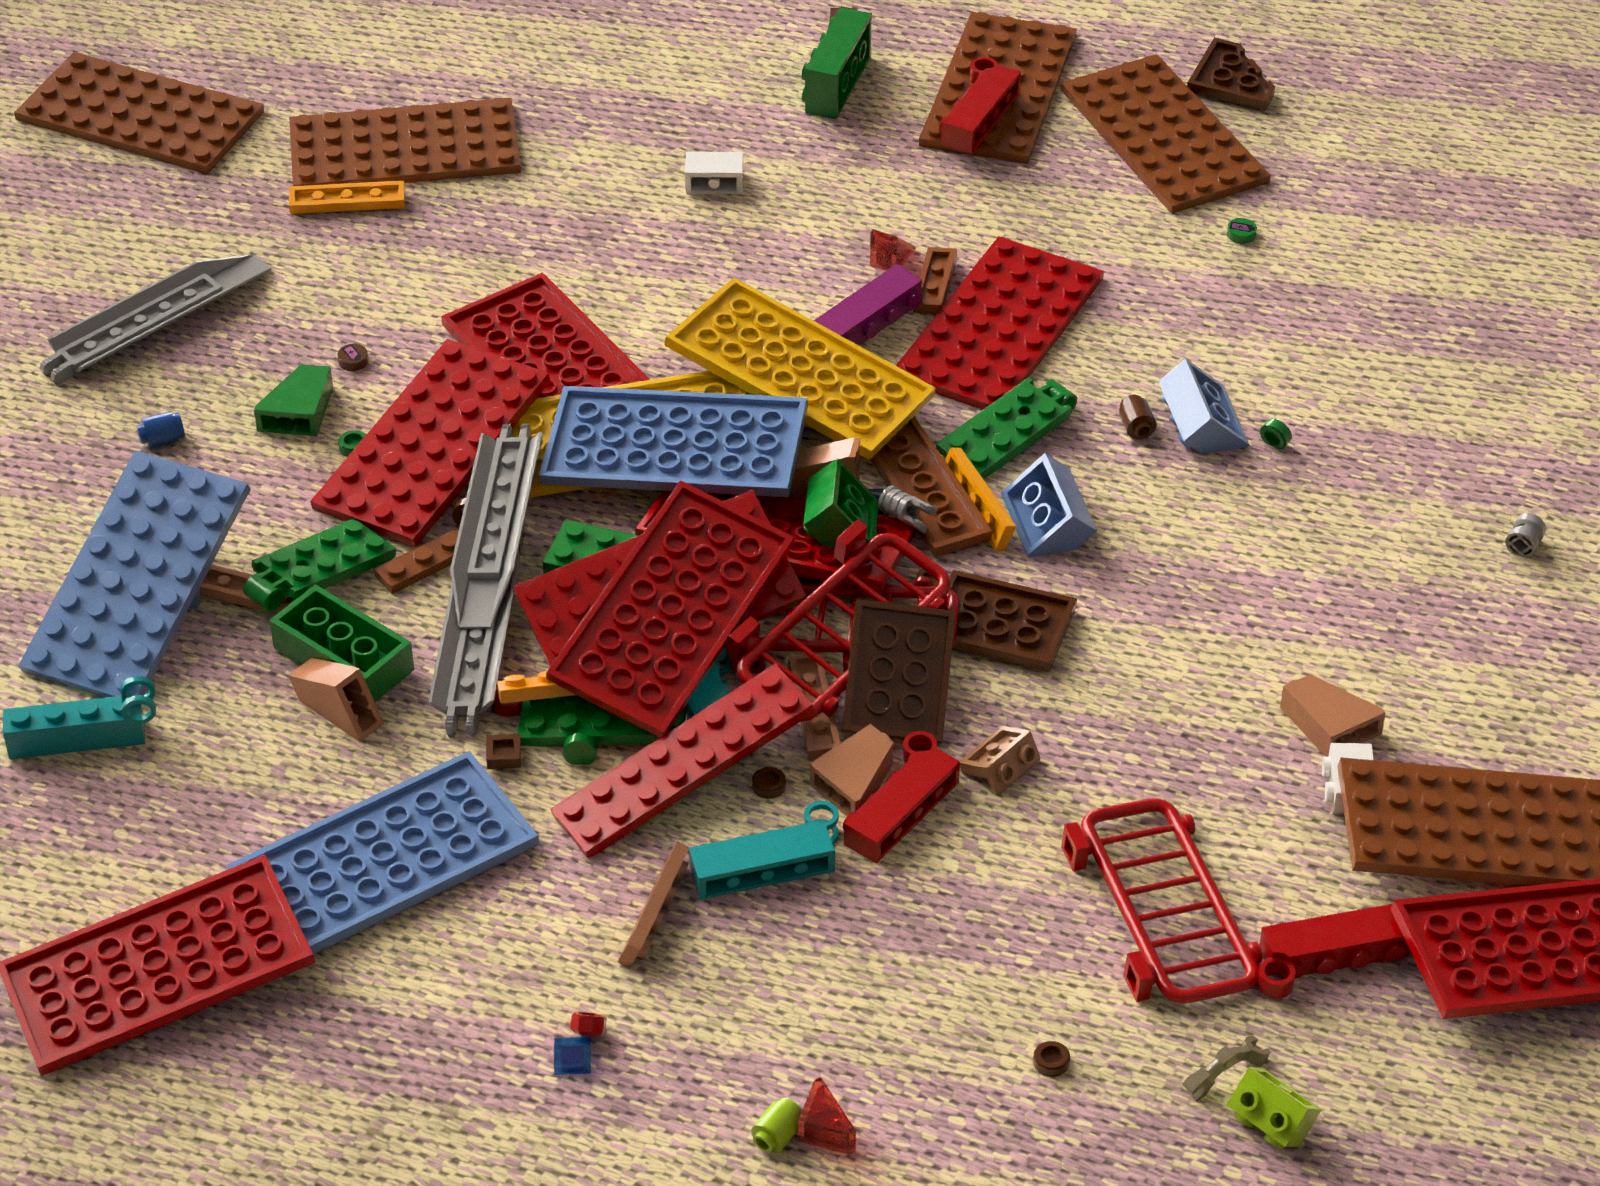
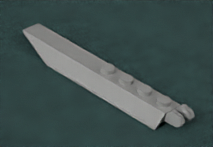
M254 254L195 261L48 338V342L55 353L42 360L39 370L45 376L51 374L50 379L56 385L61 384L72 378L74 373H79L272 269Z
M503 424L500 438H497V441L484 433L480 435L450 567L459 629H491L513 575L543 435L542 432H539L531 439V427L529 424H522L519 437H513V430L510 424Z
M519 550L513 575L491 629H459L453 585L451 586L428 700L430 706L446 714L445 727L448 736H455L457 732L458 715H467L465 722L468 735H476L479 725L478 715H481L494 704L514 598V586L517 582L520 565Z

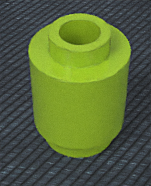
M780 1098L779 1101L772 1102L751 1128L754 1144L763 1152L780 1153L802 1125L801 1120L804 1114L800 1106L789 1098Z

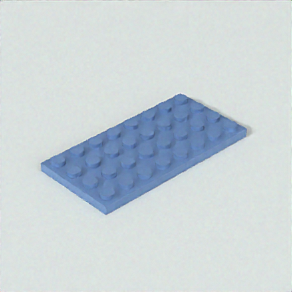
M563 386L539 472L540 484L673 491L681 480L705 493L740 495L753 489L756 496L789 497L808 409L807 397Z
M135 450L18 664L21 671L103 697L122 696L121 685L130 677L143 676L152 680L251 490L248 483ZM137 684L129 687L127 692L133 696H143L147 687Z
M468 751L226 865L227 870L266 854L312 953L315 954L539 845V836L473 754Z

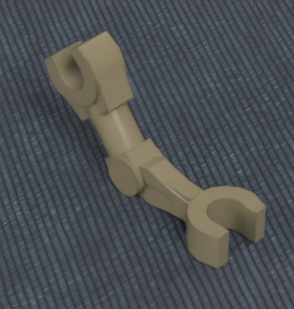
M1248 1036L1241 1047L1228 1048L1226 1046L1221 1048L1216 1054L1215 1059L1206 1068L1202 1067L1192 1073L1182 1085L1198 1101L1207 1095L1210 1088L1215 1084L1214 1080L1225 1069L1227 1070L1244 1060L1253 1065L1262 1066L1271 1051L1268 1048L1264 1050L1255 1048L1258 1039L1254 1036Z

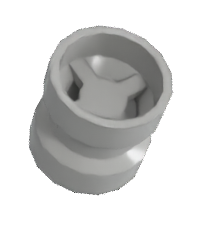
M1530 513L1519 515L1513 524V529L1506 537L1505 544L1507 549L1513 554L1525 558L1531 557L1536 552L1539 542L1546 533V525L1536 515Z

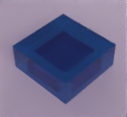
M591 1037L554 1038V1075L591 1074Z

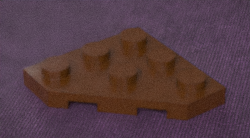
M1215 37L1187 82V87L1193 93L1266 111L1275 93L1273 83L1264 79L1262 76L1263 71L1253 59L1249 60L1246 57L1245 49L1241 44Z

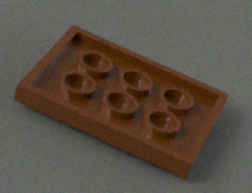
M953 570L950 575V589L958 595L960 607L956 639L952 649L1050 672L1077 608V598Z
M856 599L841 732L856 734L871 724L881 733H886L890 738L905 739L912 732L924 731L932 734L936 738L937 743L943 742L956 611Z

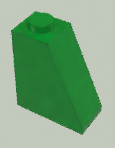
M300 364L255 406L254 415L257 431L317 436L333 391L331 367Z

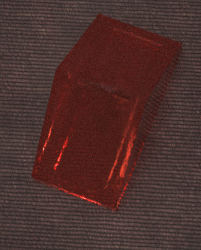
M872 229L870 234V265L886 271L896 264L902 267L915 251L916 246L899 237Z
M819 1077L812 1084L798 1120V1141L845 1154L856 1152V1130L823 1079Z

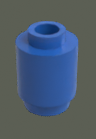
M171 412L142 418V425L137 426L141 444L147 443L149 448L177 442L178 438L185 437L179 413L171 414Z

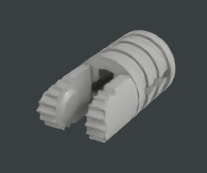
M893 485L888 486L882 492L878 501L880 511L899 519L901 522L922 533H925L928 527L922 521L915 519L920 509L934 516L938 510L936 507L905 493Z

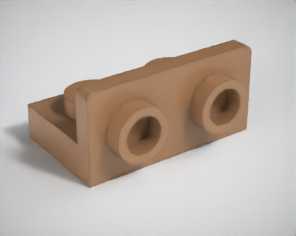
M1002 725L960 761V768L963 774L987 778L991 792L1000 795L1040 760V755L1031 731Z

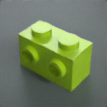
M1254 1067L1248 1068L1227 1103L1228 1107L1237 1112L1235 1118L1250 1128L1256 1126L1266 1133L1264 1139L1279 1149L1299 1147L1322 1110L1264 1068Z

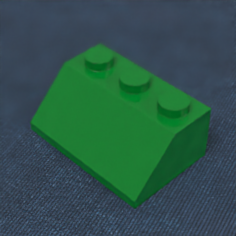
M838 458L809 478L803 525L810 538L817 539L824 547L835 548L836 538L857 519L867 526L866 542L876 536L878 500Z

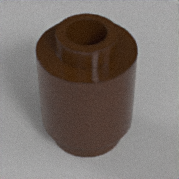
M1136 394L1129 395L1121 401L1119 415L1128 435L1133 439L1150 436L1155 431L1157 423L1148 402Z

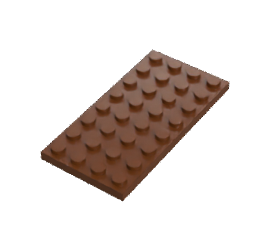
M971 12L919 137V146L968 154L941 145L942 133L939 132V125L944 116L947 117L951 112L955 102L960 101L964 96L966 89L973 85L970 81L971 62L978 57H990L996 60L998 65L1021 71L1020 95L973 154L970 155L1028 164L1075 41L1077 28L1015 19L1010 16L989 15L984 12Z
M73 52L14 112L15 120L208 174L265 111L264 104Z
M1157 54L1061 83V91L1171 214L1270 183L1271 175Z
M512 98L467 100L455 103L442 102L432 105H411L409 107L397 108L385 107L374 110H355L340 113L328 112L316 115L303 114L289 117L293 186L386 181L410 183L521 173Z
M1340 757L1337 769L1352 871L1529 886L1600 878V780Z

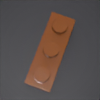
M928 247L919 278L922 280L923 300L917 308L913 309V313L937 314L939 310H942L958 258L957 249Z
M453 529L374 568L375 577L391 594H394L450 566L458 531Z

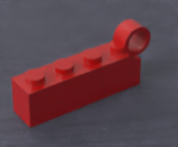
M978 57L971 62L970 81L973 85L966 89L960 101L955 102L947 117L944 116L939 125V132L942 133L941 145L973 154L1020 95L1021 71L998 65L997 61L990 57Z
M916 731L905 737L903 741V760L905 765L897 772L891 773L885 784L877 792L870 793L864 804L856 812H851L843 822L844 845L876 864L959 784L960 761L937 749L936 738L928 732ZM915 749H925V750H927V751H918V752H916V751H913V750H915Z
M1392 904L1262 927L1259 945L1264 961L1260 965L1257 982L1260 992L1269 998L1281 999L1291 994L1294 980L1302 975L1313 973L1328 974L1335 969L1352 966L1354 968H1362L1369 963L1385 960L1395 962L1409 956L1410 949L1391 911ZM1279 975L1285 980L1275 981L1268 976Z

